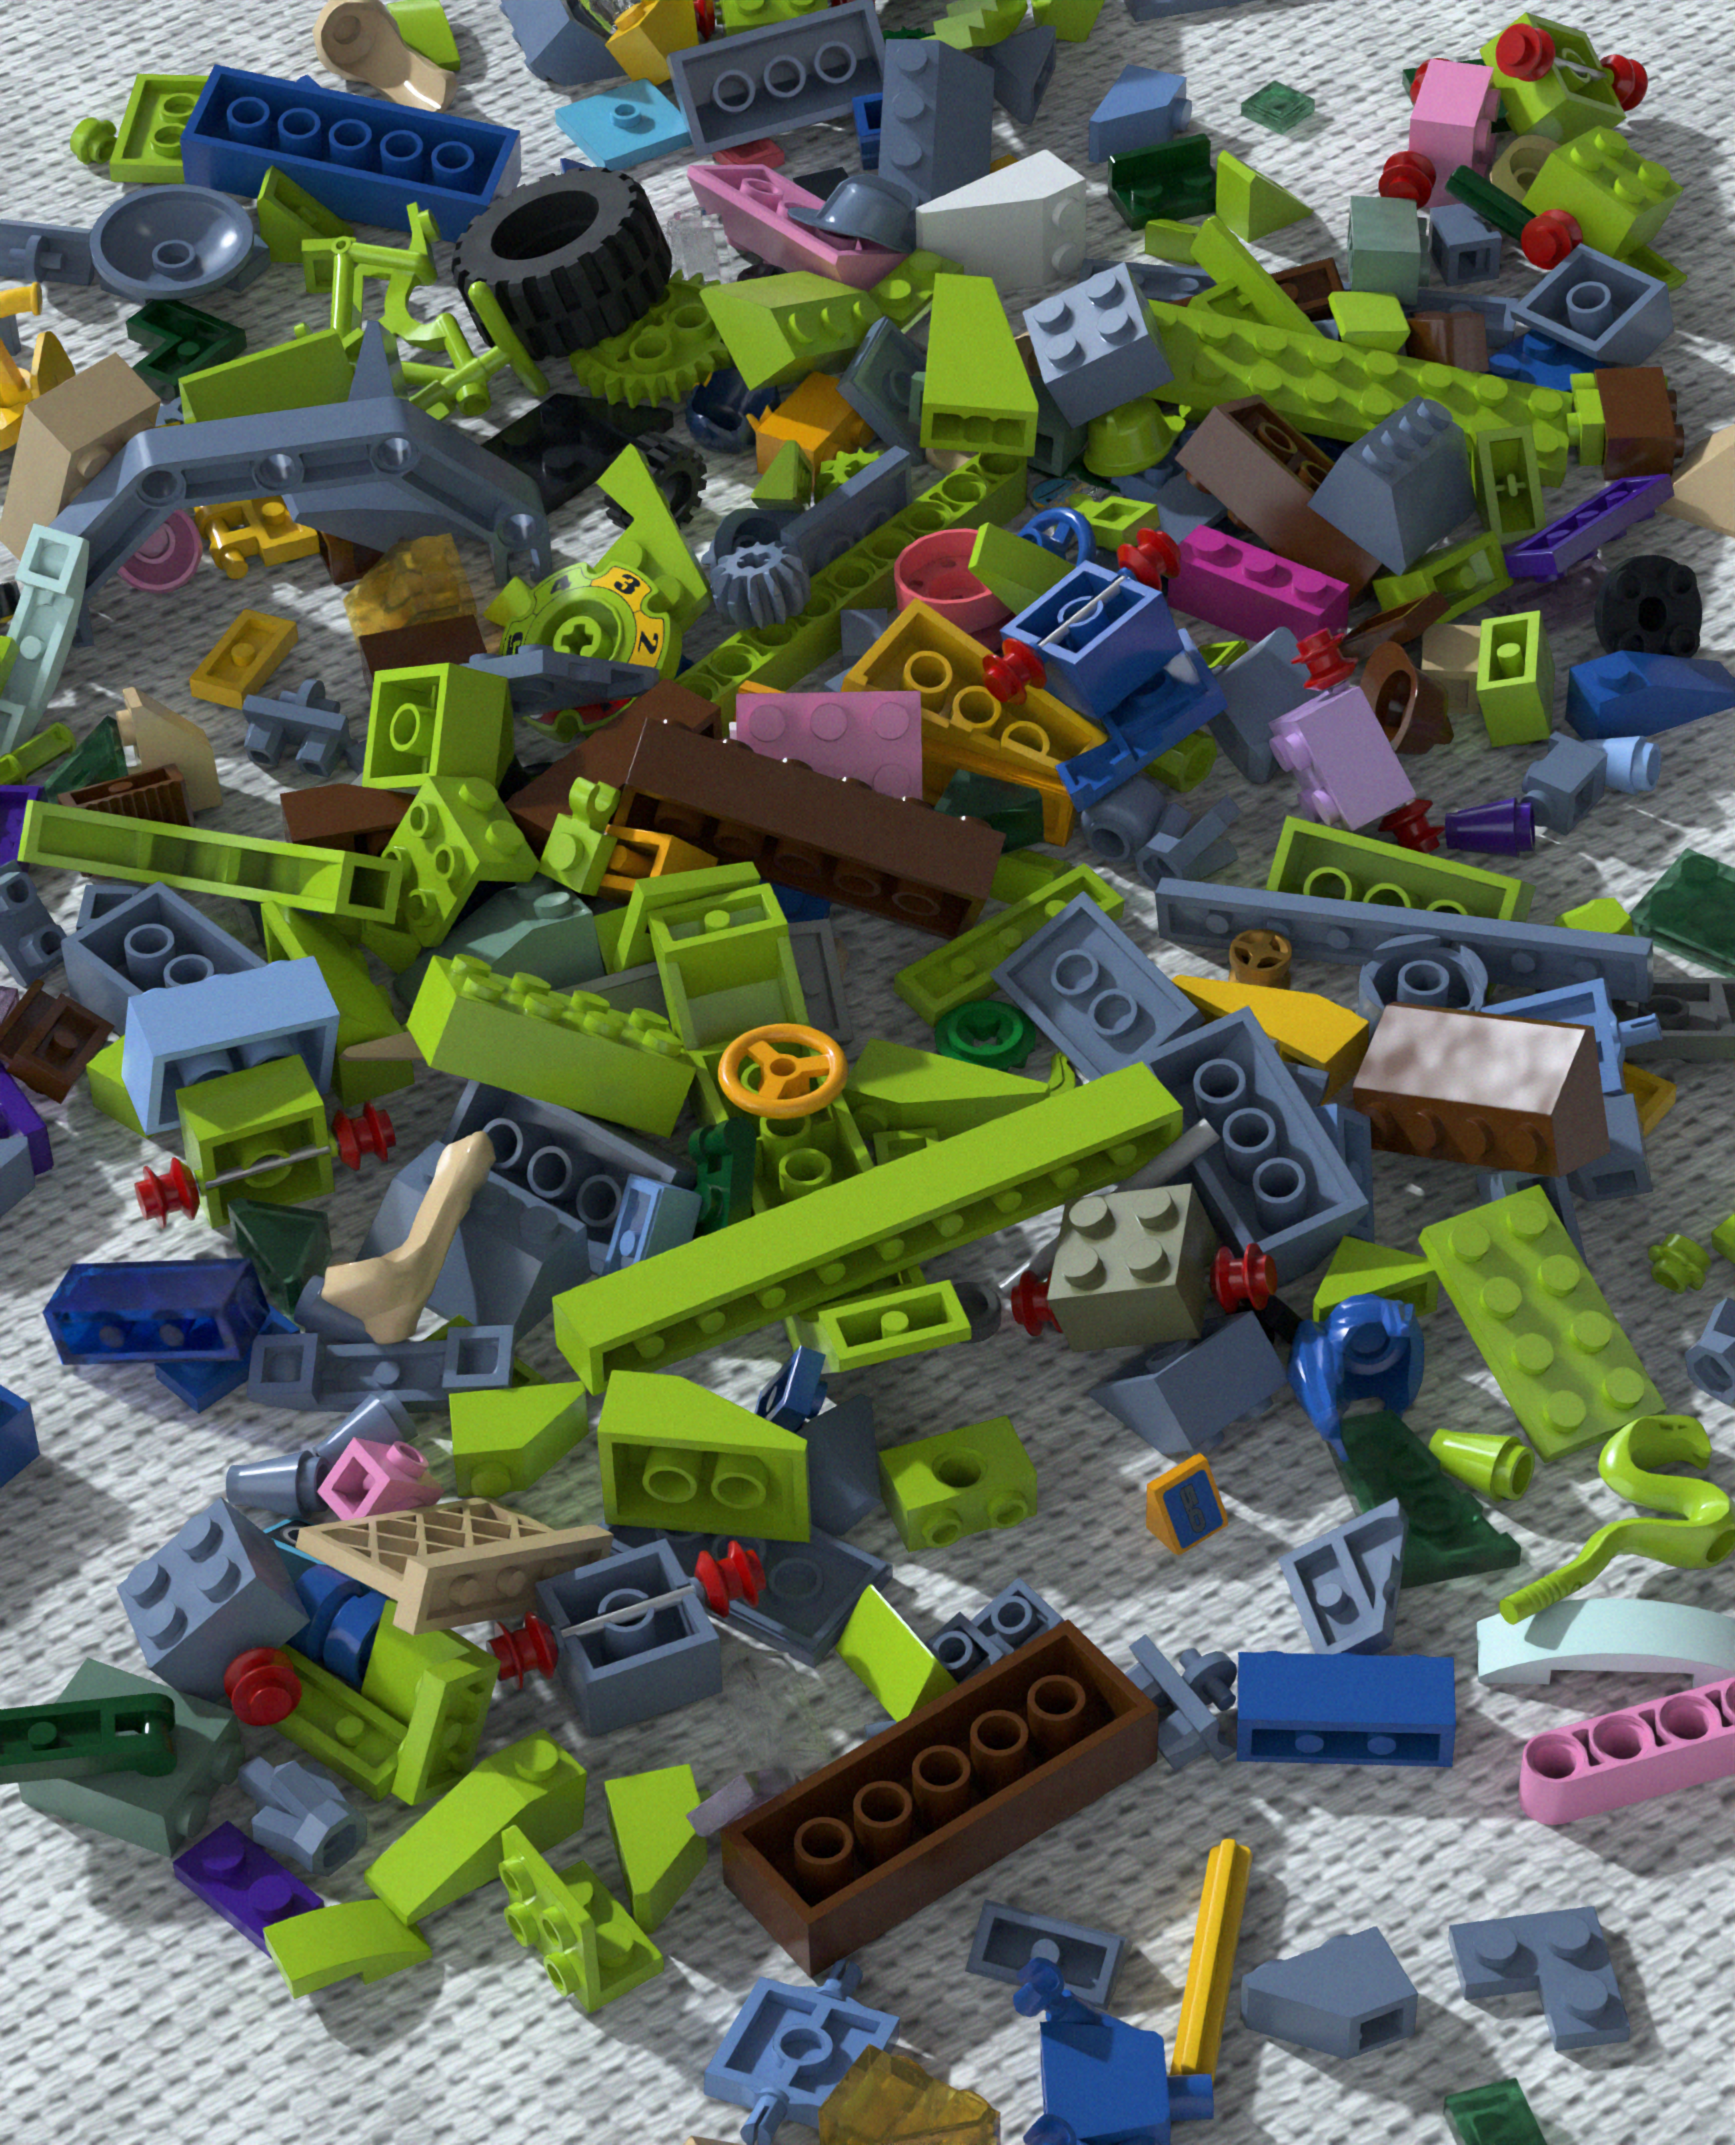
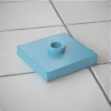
M647 78L555 110L557 126L597 167H605L612 172L614 170L620 171L692 145L681 112Z

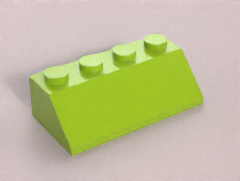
M1286 815L1265 890L1526 923L1536 886L1512 877ZM1488 983L1487 1002L1491 998L1497 984Z

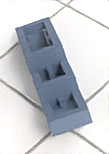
M388 481L281 495L293 522L387 554L392 552L401 537L448 553L460 535L487 544L486 540Z

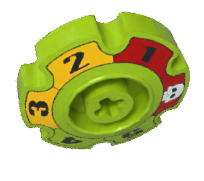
M611 561L605 570L596 573L588 563L581 562L555 572L528 593V597L531 599V607L523 616H512L509 619L498 651V655L509 656L518 654V648L523 645H548L557 652L654 667L659 669V682L665 678L673 681L681 659L682 631L681 626L666 612L671 606V601L643 572L630 565ZM637 697L520 718L543 736L558 742L569 743L573 736L579 732H582L589 738L596 729L606 725L629 707Z

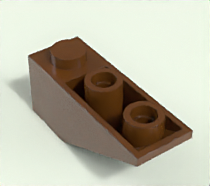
M343 783L281 793L280 801L286 843L381 857L415 799L416 794Z

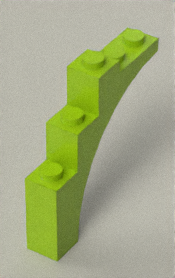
M27 800L17 861L148 884L160 881L171 888L260 903L273 900L292 908L389 924L395 923L405 864L404 861L360 853L235 835L35 800Z

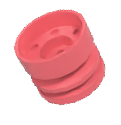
M968 528L941 530L920 537L904 548L894 563V581L900 614L917 597L1002 659L1004 657L1002 650L1003 638L999 630L1017 615L968 570L978 530Z

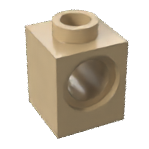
M1432 624L1423 632L1420 671L1437 679L1447 689V713L1479 714V699L1476 687L1481 626Z

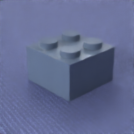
M1125 262L1104 272L1097 273L1090 279L1053 297L1046 298L1039 304L1022 311L1044 384L1072 429L1175 379L1152 307Z

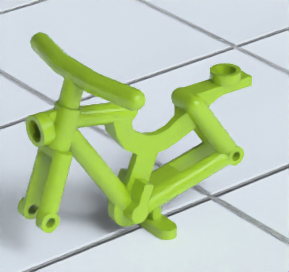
M417 202L406 205L412 230V241L408 250L352 242L346 236H341L333 241L331 250L334 253L330 328L334 327L338 332L353 374L355 373L365 331H362L364 277L390 281L384 302L385 315L378 322L396 338H401L409 345L433 352L447 350L456 368L401 361L405 383L424 387L409 398V402L441 422L458 409L467 416L481 415L488 411L492 404L487 383L492 380V375L508 364L532 395L539 397L548 393L550 390L548 379L527 353L485 282L477 281L471 284L468 295L496 346L478 359L474 357L456 318L451 313H441L434 322L426 325L411 318L408 312L409 298L414 287L432 286L438 278L431 244L440 241L442 236L436 218L430 209L422 211ZM305 322L294 326L297 339L313 334Z

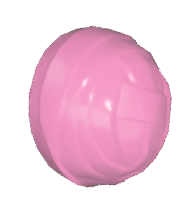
M175 510L117 571L118 574L130 586L148 593L163 594L173 592L187 584L196 574L202 557L203 546L197 526L184 510Z

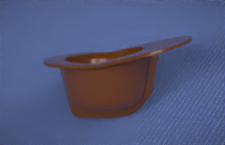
M1397 642L1382 643L1368 659L1361 678L1360 687L1395 754L1422 755L1427 754L1435 744H1450L1454 738V733L1447 715L1448 691L1445 686L1437 679L1415 668L1405 649Z

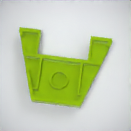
M629 443L596 483L634 518V521L594 566L593 570L596 573H600L606 569L611 561L630 565L643 572L671 601V606L666 612L681 626L683 636L714 601L710 583L687 537L681 533L670 511L671 506L663 490L657 486L648 468L650 464L645 454ZM515 575L482 615L493 624L505 628L512 616H523L529 610L531 599L528 597V593L533 588L526 581Z

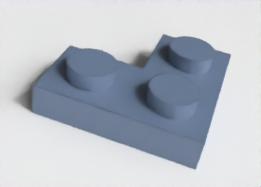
M1595 1906L1449 1925L1448 1941L1464 2000L1538 1990L1555 2051L1629 2041L1630 2023Z

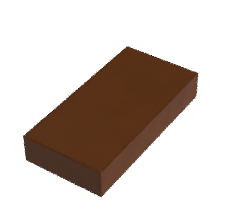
M1432 591L1365 618L1346 635L1338 647L1343 657H1358L1359 660L1371 656L1374 650L1384 642L1403 644L1417 638L1451 607L1440 591Z

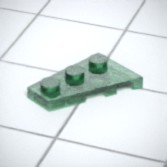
M1392 1409L1343 1419L1342 1429L1345 1448L1349 1457L1348 1461L1342 1462L1335 1449L1326 1441L1356 1518L1394 1498L1398 1499L1407 1512L1409 1526L1400 1590L1520 1566L1521 1546L1507 1531L1499 1534L1483 1517L1484 1507L1469 1491L1461 1493L1440 1471L1441 1461Z

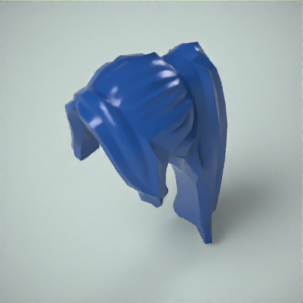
M1374 1294L1354 1295L1338 1304L1326 1321L1315 1322L1310 1318L1305 1321H1299L1287 1360L1288 1381L1300 1406L1320 1434L1322 1440L1328 1441L1342 1462L1349 1460L1344 1443L1342 1423L1343 1415L1349 1409L1351 1401L1379 1397L1386 1404L1382 1412L1398 1420L1402 1419L1403 1414L1410 1408L1418 1395L1424 1373V1336L1415 1315L1414 1303L1405 1304L1402 1300L1393 1301Z

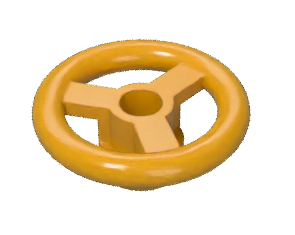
M791 1023L765 1025L742 1034L726 1048L718 1066L720 1086L731 1102L753 1115L780 1120L807 1116L825 1108L841 1094L849 1074L846 1055L834 1039L815 1028ZM775 1043L801 1044L816 1050L821 1055L797 1058L790 1054H779L769 1045ZM746 1055L757 1063L761 1069V1080L758 1084L757 1095L747 1090L738 1078L739 1064ZM828 1076L822 1086L810 1093V1078Z

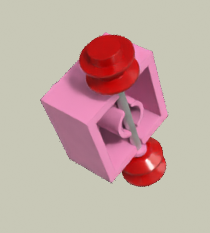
M1444 58L1429 59L1418 67L1410 88V97L1414 104V109L1410 118L1408 151L1395 153L1387 159L1383 168V174L1378 183L1381 197L1416 199L1417 210L1422 207L1434 208L1460 204L1462 202L1448 194L1445 190L1447 180L1460 165H1466L1487 180L1488 166L1494 165L1498 143V134L1491 133V121H1497L1501 101V90L1492 89L1494 67L1453 62Z

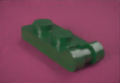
M733 1117L717 1125H707L698 1128L689 1137L688 1151L691 1158L697 1163L696 1188L694 1192L702 1196V1204L692 1241L698 1237L706 1236L751 1218L757 1139L753 1125L743 1117Z
M147 1693L0 1709V1785L133 1770L148 1777L167 1775L177 1765L176 1742L169 1736V1732L173 1730L176 1722L175 1704L167 1695ZM133 1730L138 1733L126 1736L118 1735V1732Z

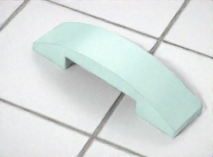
M35 523L33 524L14 578L25 585L7 637H13L20 651L0 697V757L6 753H11L28 742L43 716L67 659L78 622L86 583L89 541Z
M1623 1598L1559 1601L1515 1625L1507 1623L1500 1613L1477 1622L1478 1682L1550 1684L1551 1670L1688 1673L1692 1677V1688H1698L1735 1677V1618L1676 1603Z

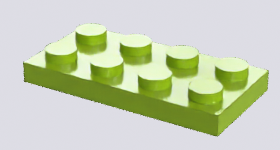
M1540 1184L1423 1228L1418 1239L1421 1247L1536 1453L1545 1464L1612 1438L1624 1426L1638 1418L1664 1415L1667 1406Z

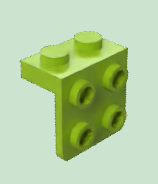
M428 775L381 855L382 858L405 862L398 905L424 947L440 946L479 880L529 883L540 866L522 831L517 827L501 801L497 790L489 779L478 777L464 778Z

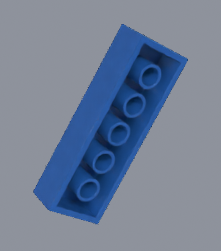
M217 64L214 65L180 137L185 184L258 199L265 172L274 165L339 218L412 234L406 205L417 202L422 211L430 209L434 214L440 228L441 240L452 243L457 242L461 233H467L468 224L476 215L482 216L487 211L489 204L498 198L504 199L512 194V190L517 188L522 176L520 130Z

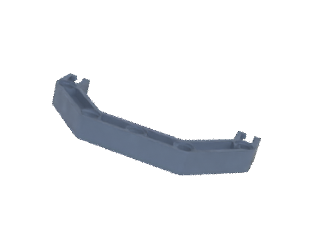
M399 397L371 398L154 428L139 432L125 444L48 526V528L89 541L86 583L75 629L76 636H73L72 646L74 648L95 646L88 601L175 510L379 481H388L486 540L496 588L506 587L512 580L507 557H512V551L523 552L530 550L535 570L530 571L531 581L535 583L542 582L553 574L549 525L538 483L498 456L407 400Z

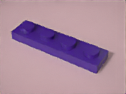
M1670 474L1628 477L1614 482L1504 555L1509 578L1533 576L1535 583H1547L1568 575L1567 568L1572 564L1593 558L1598 554L1597 548L1599 546L1626 536L1627 527L1633 523L1642 522L1656 515L1655 508L1675 496Z

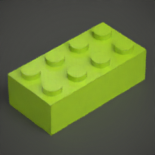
M456 954L453 961L436 955L432 956L406 1024L430 1068L670 1138L697 1067L683 1048V1042L669 1028V1021L641 1008H634L631 1015L610 1009V1003L607 1000L582 990H575L572 997L550 990L551 985L548 982L531 974L516 972L513 979L491 972L492 968L490 965L472 956Z

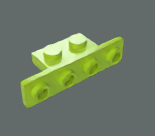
M1214 215L1204 221L1190 247V254L1217 285L1193 297L1187 308L1325 338L1310 321L1309 317L1297 307L1275 282L1274 278L1265 271L1240 243L1237 236L1217 216Z

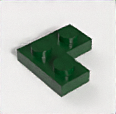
M152 300L126 321L128 339L153 350L134 365L132 369L156 395L169 401L181 397L178 378L230 362L247 348L244 329L177 300Z

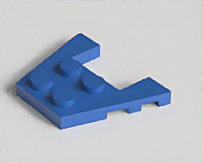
M1186 628L1178 630L1185 649L1166 663L1159 673L1148 678L1124 698L1117 708L1100 718L1111 741L1055 766L1061 782L1078 813L1093 805L1228 707L1219 683Z

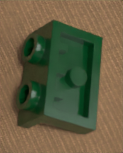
M1202 133L1114 154L1108 158V198L1132 232L1145 229L1146 224L1150 220L1170 219L1179 221L1216 212L1217 173L1210 165L1211 141L1206 134Z

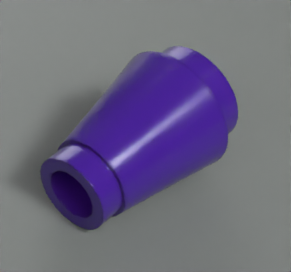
M1517 797L1460 810L1455 813H1446L1447 849H1460L1461 851L1519 858L1520 852L1535 850V816L1532 802L1518 803Z

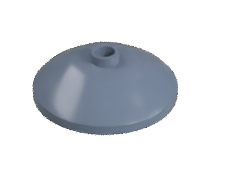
M185 184L151 187L123 197L100 215L90 235V251L93 264L98 273L108 283L131 295L158 301L191 299L218 289L234 278L245 267L254 248V233L251 219L238 202L216 190Z

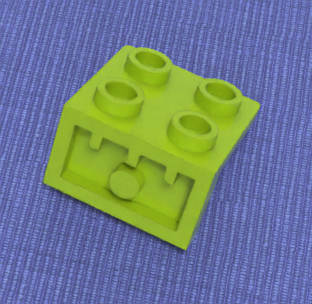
M391 1598L386 1600L360 1695L408 1728L407 1735L403 1739L397 1753L399 1765L391 1793L409 1805L415 1806L451 1791L471 1772L502 1661L450 1628L413 1636L394 1626L393 1621L398 1601Z
M515 1824L501 1832L504 1861L499 1863V1872L508 1890L510 1905L504 1909L505 1920L511 1933L521 1946L528 1947L534 1944L544 1956L543 1963L546 1973L555 1989L562 1996L567 1997L574 1993L587 2011L592 2013L664 1971L663 1955L584 1860L556 1874Z

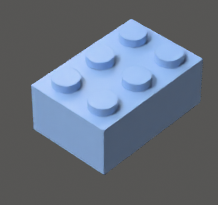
M314 956L292 961L279 960L261 968L230 975L216 974L203 981L171 988H154L143 994L128 997L121 1076L145 1135L181 1128L175 1090L299 1053L319 1095L329 1093L340 1014Z

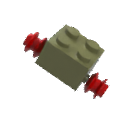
M1192 1183L1072 1198L1065 1201L1054 1265L1049 1272L1047 1281L1040 1282L1032 1270L1024 1271L1019 1285H1015L1012 1288L1011 1308L1017 1324H1024L1027 1332L1033 1337L1041 1334L1045 1322L1052 1321L1056 1330L1059 1333H1064L1073 1353L1201 1338L1207 1296L1214 1295L1217 1302L1229 1314L1237 1311L1240 1299L1249 1298L1256 1310H1263L1267 1305L1269 1295H1274L1277 1291V1271L1272 1256L1263 1255L1257 1243L1248 1244L1244 1258L1235 1259L1232 1251L1227 1246L1220 1247L1214 1257L1217 1235Z

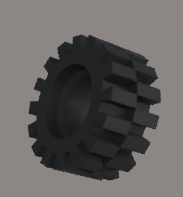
M650 432L649 437L641 435L636 438L637 448L645 454L650 464L648 468L657 486L663 490L671 506L670 511L681 530L680 524L682 521L689 524L694 518L689 513L692 507H700L702 498L697 496L698 491L706 490L707 480L701 478L707 473V467L702 463L704 458L695 450L663 433ZM609 494L604 496V505L610 507L606 511L607 517L613 520V524L626 530L632 524L634 518Z

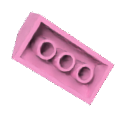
M763 164L689 165L686 176L708 225L726 235V242L732 247L747 252H754L764 259L763 264L782 267L788 273L804 270L865 290L868 293L910 255L909 253L893 250L870 239L820 229L793 219L787 214L789 208L800 207L820 210L825 201Z

